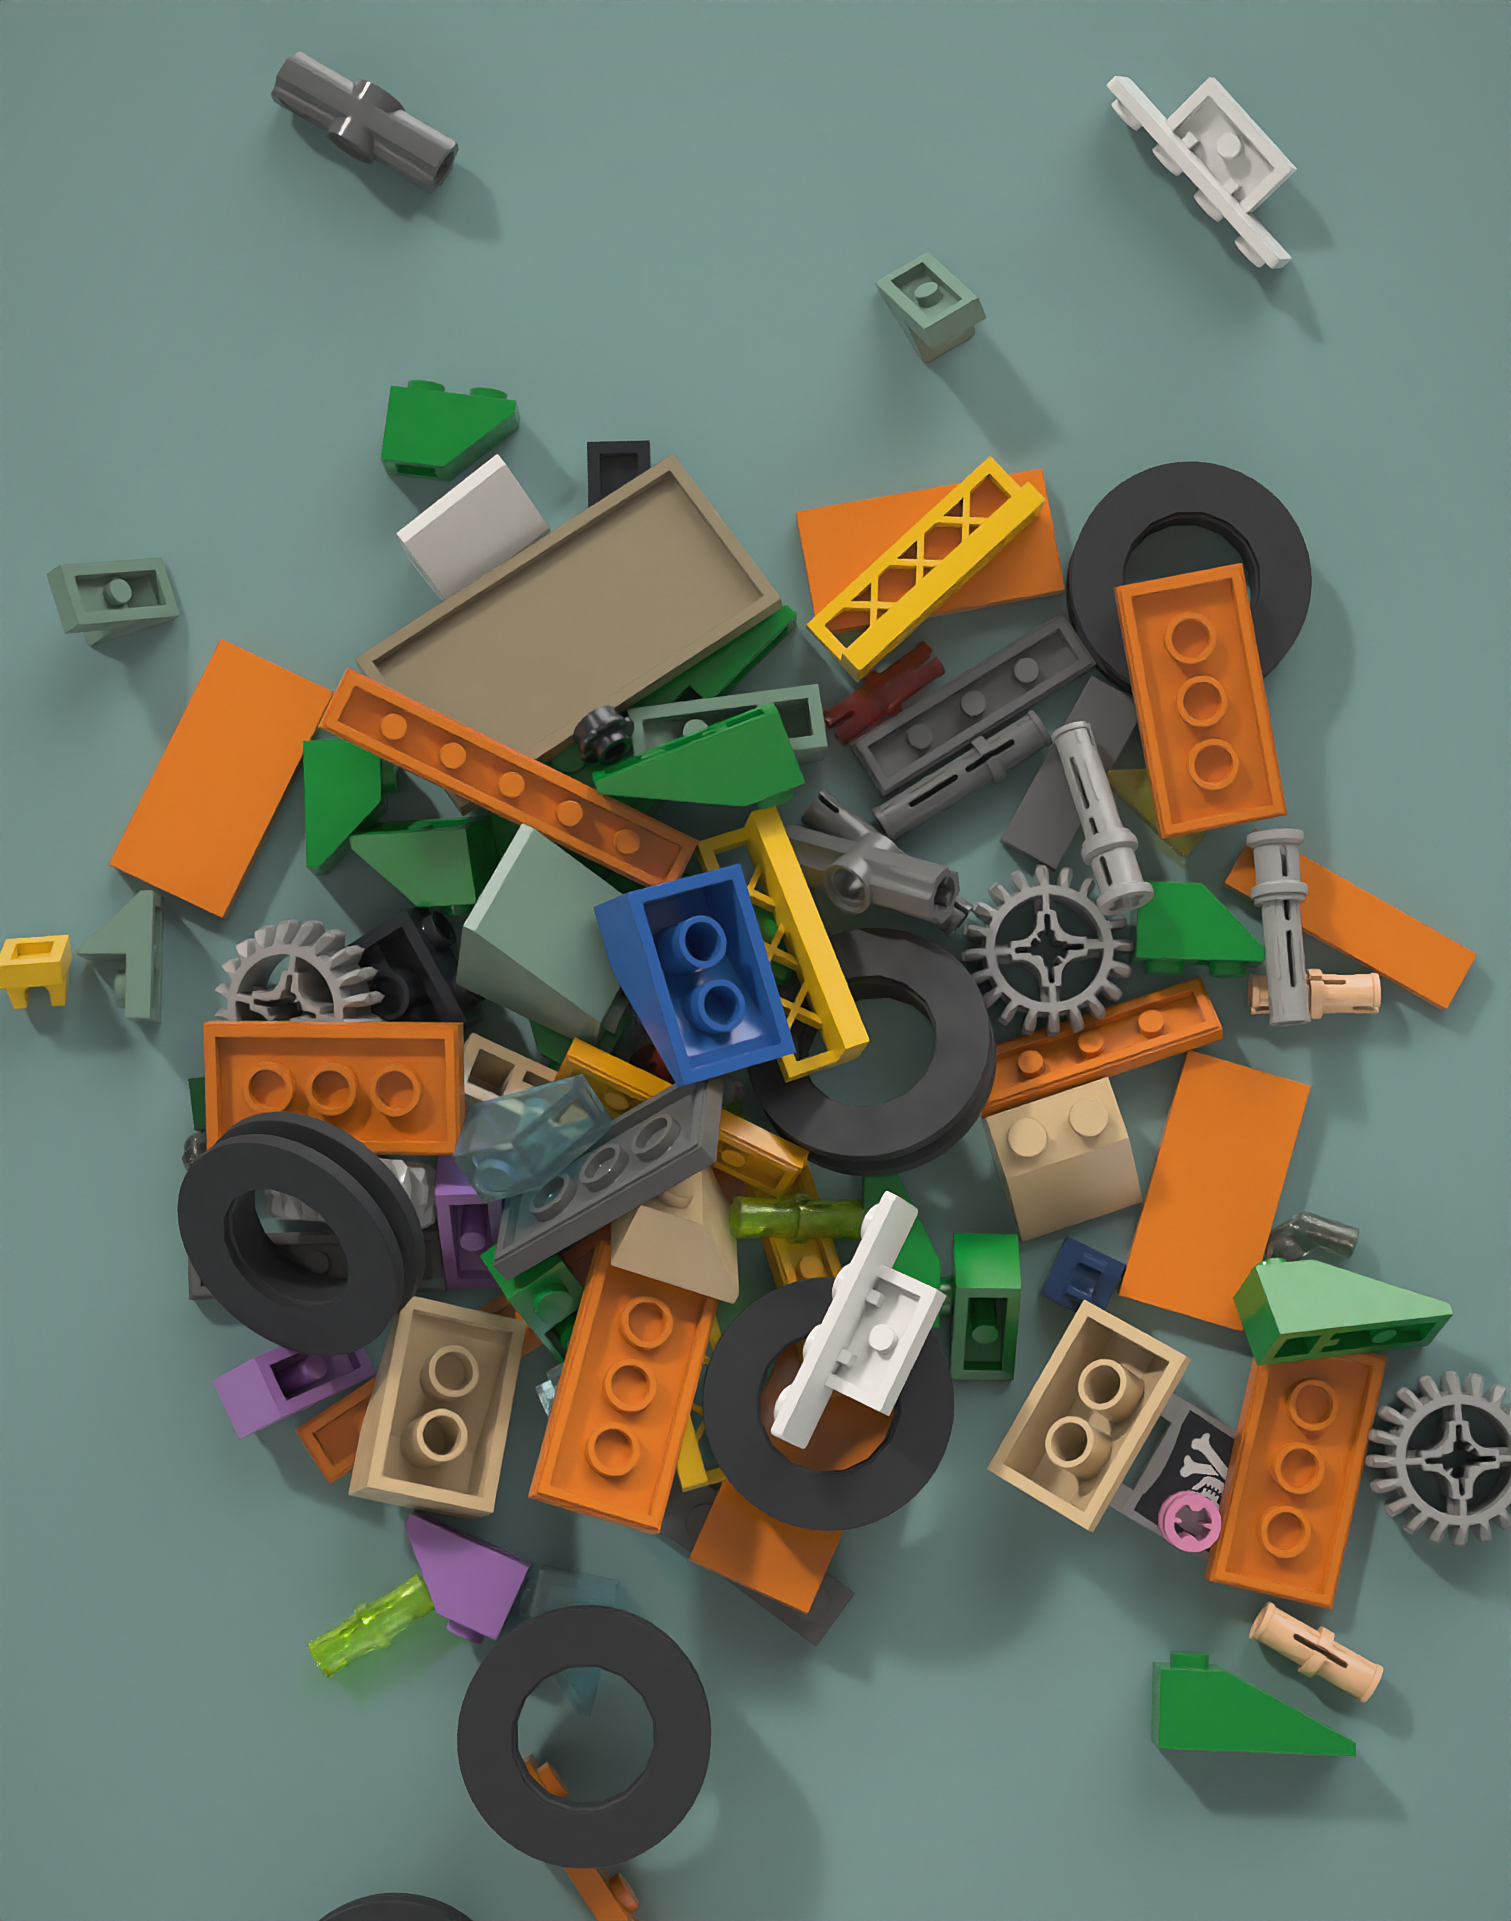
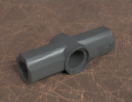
M299 50L294 56L286 59L276 76V82L271 92L273 101L299 118L325 131L328 139L351 157L366 164H372L375 160L430 193L443 184L452 170L455 157L459 151L457 142L406 113L402 104L379 86L363 79H358L354 83Z
M789 823L784 825L808 887L824 891L829 900L840 910L850 914H859L871 905H875L938 924H942L953 913L954 903L960 892L958 872L949 870L947 866L902 855L895 843L879 833L868 832L860 836L856 841H851Z

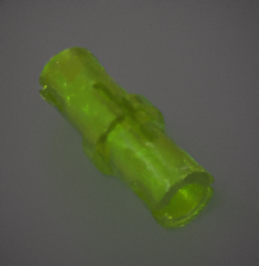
M792 1192L789 1193L787 1198L777 1199L736 1196L733 1198L734 1203H731L729 1224L731 1234L735 1239L757 1237L786 1238L789 1244H806L808 1239L818 1238L860 1240L861 1227L865 1219L864 1205L859 1198L826 1200L809 1198L806 1193Z
M418 1572L415 1573L411 1578L372 1603H369L367 1600L361 1602L354 1607L355 1614L315 1640L313 1639L308 1642L309 1652L322 1673L329 1679L376 1647L380 1651L393 1643L391 1637L419 1618L434 1611L435 1607L425 1580Z

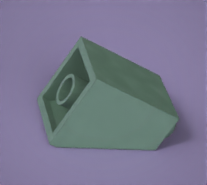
M522 823L463 925L456 984L567 1038L574 1040L576 1037L597 1047L605 1030L614 1034L617 1033L631 1003L627 996H625L611 969L593 907L623 894L537 830Z

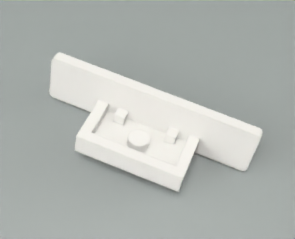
M1115 76L1106 85L1117 97L1111 104L1115 112L1132 129L1137 131L1141 126L1146 129L1158 143L1152 149L1158 160L1175 176H1179L1184 172L1199 188L1193 195L1197 203L1217 222H1220L1224 217L1240 234L1235 240L1237 247L1254 265L1261 268L1266 263L1272 269L1283 268L1292 259L1252 213L1297 168L1215 78L1209 77L1168 119L1162 115L1130 78Z
M886 1191L880 1203L874 1205L867 1213L861 1227L862 1240L851 1263L841 1269L834 1281L832 1288L833 1301L822 1324L817 1325L806 1339L803 1348L804 1361L793 1384L783 1390L774 1408L775 1422L771 1428V1434L802 1449L808 1445L833 1390L887 1416L890 1415L947 1296L929 1285L892 1269L918 1214V1209L901 1197Z

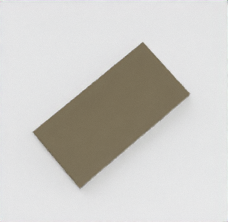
M672 454L356 657L355 661L364 676L544 764L576 743L573 738L574 729L588 713L599 707L610 705L615 707L619 714H621L782 608L781 597L675 455ZM444 789L462 816L478 807V805Z

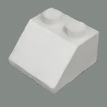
M496 454L396 534L409 562L443 602L551 531L500 456Z

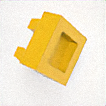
M69 935L5 940L0 953V989H6L14 1009L27 1008L31 997L29 987L44 986L49 991L52 1006L65 1005L69 992L70 964L73 958Z

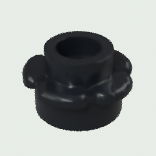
M610 705L591 711L581 719L573 732V738L582 752L580 758L589 764L598 761L602 765L615 763L630 750L632 746L630 736L634 732L635 725L630 717L624 719L616 708Z

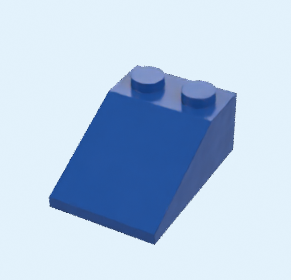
M740 863L628 892L593 907L611 969L678 1088L796 1053Z

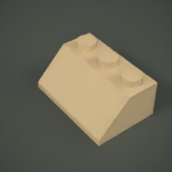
M1083 1300L987 1470L1093 1533L1192 1359L1092 1303Z

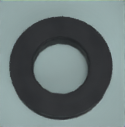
M1188 461L1162 464L1139 472L1121 482L1098 503L1089 515L1072 552L1067 571L1066 602L1072 627L1095 661L1096 669L1121 690L1133 696L1113 588L1125 585V568L1133 550L1147 536L1169 526L1197 525L1220 534L1239 551L1250 575L1251 600L1249 604L1263 679L1279 664L1294 644L1303 627L1311 599L1312 575L1309 553L1302 533L1290 512L1272 492L1253 478L1234 469L1213 463Z
M862 928L828 936L854 1003L863 999L891 998L912 1005L929 1019L935 1031V1054L927 1073L908 1093L882 1105L853 1107L832 1100L812 1083L809 1075L786 1083L777 1059L747 1067L752 1087L768 1120L778 1135L810 1151L807 1157L808 1161L837 1173L864 1177L887 1176L915 1169L934 1160L953 1147L977 1121L991 1093L997 1063L996 1042L983 997L970 973L953 955L936 943L919 935L890 928ZM793 971L787 987L776 984L779 996L794 1003L801 988L796 971ZM805 996L800 1007L812 1012ZM794 1019L790 1033L796 1049V1053L793 1054L796 1061L809 1058V1050L818 1029Z
M265 1112L245 1118L233 1125L191 1166L181 1184L177 1205L179 1230L184 1248L196 1273L214 1298L232 1316L253 1332L277 1345L293 1351L320 1356H336L357 1351L369 1345L384 1331L393 1318L412 1299L420 1286L425 1267V1242L419 1218L408 1194L395 1175L377 1155L350 1134L325 1121L292 1112ZM272 1189L296 1197L319 1213L340 1240L348 1260V1278L329 1279L304 1270L284 1256L263 1229L255 1210V1190Z
M835 1277L811 1278L781 1286L766 1293L746 1307L727 1327L712 1353L706 1371L702 1398L704 1425L711 1450L719 1467L734 1488L756 1508L781 1522L796 1527L821 1531H837L862 1527L877 1522L905 1506L922 1490L937 1470L945 1454L954 1419V1388L950 1369L939 1342L930 1330L894 1405V1415L886 1438L867 1459L844 1470L815 1471L792 1463L772 1445L762 1424L760 1409V1391L768 1368L787 1347L807 1338L817 1325L822 1324L833 1301L832 1288Z
M573 1605L553 1609L528 1619L504 1636L488 1653L472 1678L462 1702L457 1730V1752L464 1784L472 1802L487 1824L503 1840L524 1854L548 1864L569 1868H598L618 1864L643 1854L659 1844L681 1823L693 1806L707 1773L711 1749V1717L708 1700L703 1684L688 1656L673 1639L653 1623L630 1612L600 1605ZM597 1667L621 1676L642 1696L653 1720L654 1746L645 1770L627 1790L603 1801L572 1802L549 1793L529 1774L518 1749V1719L525 1700L544 1679L568 1668Z

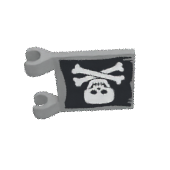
M1172 1393L1160 1414V1417L1169 1421L1134 1485L1132 1488H1129L1121 1483L1108 1505L1161 1537L1163 1536L1158 1527V1513L1162 1504L1170 1495L1179 1491H1193L1209 1498L1219 1511L1236 1436V1430L1191 1405L1174 1393ZM1183 1506L1176 1513V1517L1182 1520L1181 1523H1174L1177 1534L1185 1531L1195 1537L1203 1530L1204 1526L1197 1522L1198 1520H1205L1202 1509L1194 1512ZM1210 1547L1200 1552L1188 1553L1207 1563Z

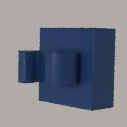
M1066 1237L1039 1295L1074 1312L1078 1311L1083 1300L1105 1310L1126 1264L1079 1241Z

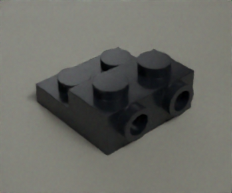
M428 907L404 909L346 946L358 945L361 948H365L358 963L360 969L373 967L379 970L374 978L367 981L370 992L377 991L385 995L380 1003L371 1005V1013L377 1015L385 1022L463 1023L464 1031L487 1017L481 1005V1002L486 998L456 984L458 961L450 948L456 943V935L449 921L437 911L431 913Z

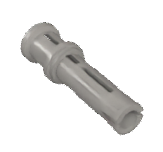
M1077 721L1066 724L1054 731L1052 739L1060 755L1070 792L1086 838L1082 844L1081 856L1083 863L1091 865L1101 895L1097 899L1099 913L1115 915L1142 907L1154 898L1152 885L1143 881L1134 853L1138 848L1136 835L1131 833V830L1128 828H1123L1109 780L1097 749L1091 723Z
M1269 829L1253 832L1246 836V846L1253 849L1256 886L1250 889V897L1254 901V906L1261 907L1270 1011L1269 1025L1275 1027L1297 1026L1311 1022V1015H1309L1305 954L1300 904L1306 902V896L1309 895L1308 885L1301 882L1298 845L1304 842V832L1299 829Z

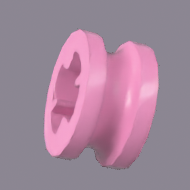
M1179 1491L1170 1495L1162 1504L1158 1513V1527L1162 1536L1176 1548L1186 1552H1200L1209 1548L1218 1539L1221 1531V1515L1217 1506L1209 1498L1193 1491ZM1183 1506L1194 1512L1201 1509L1204 1512L1205 1520L1197 1521L1198 1524L1204 1526L1203 1530L1195 1537L1185 1531L1178 1534L1175 1531L1174 1523L1182 1522L1181 1519L1176 1517V1513Z

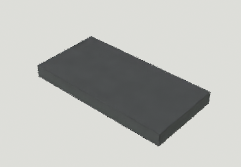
M719 1075L679 1088L675 1083L509 1180L493 1267L508 1281L714 1164L717 1157L725 1079Z

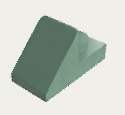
M928 251L875 282L885 303L916 353L925 363L931 362L972 338L975 334L974 325L987 318L979 297Z
M162 557L62 564L46 574L64 633L84 632L89 645L101 644L172 621L180 616Z
M140 890L76 951V955L86 960H126V970H117L115 1002L117 1008H125L124 1018L134 1023L161 1024L164 897L153 890Z

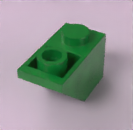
M411 380L408 382L407 387L391 386L381 461L387 475L450 482L519 429L520 414L516 400H508L507 394L503 391L484 387L470 389L469 395L445 392L443 385L426 380Z
M1144 881L1152 885L1154 898L1142 907L1130 911V940L1133 941L1134 948L1129 953V964H1145V974L1152 976L1184 975V966H1209L1210 977L1244 978L1247 977V967L1256 968L1265 961V948L1203 883Z
M495 1244L480 1255L481 1259L510 1303L563 1368L584 1285L559 1252L507 1281L493 1267L497 1245Z

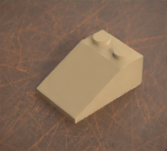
M413 1296L407 1305L394 1317L361 1427L348 1495L470 1521L492 1514L526 1331V1321Z

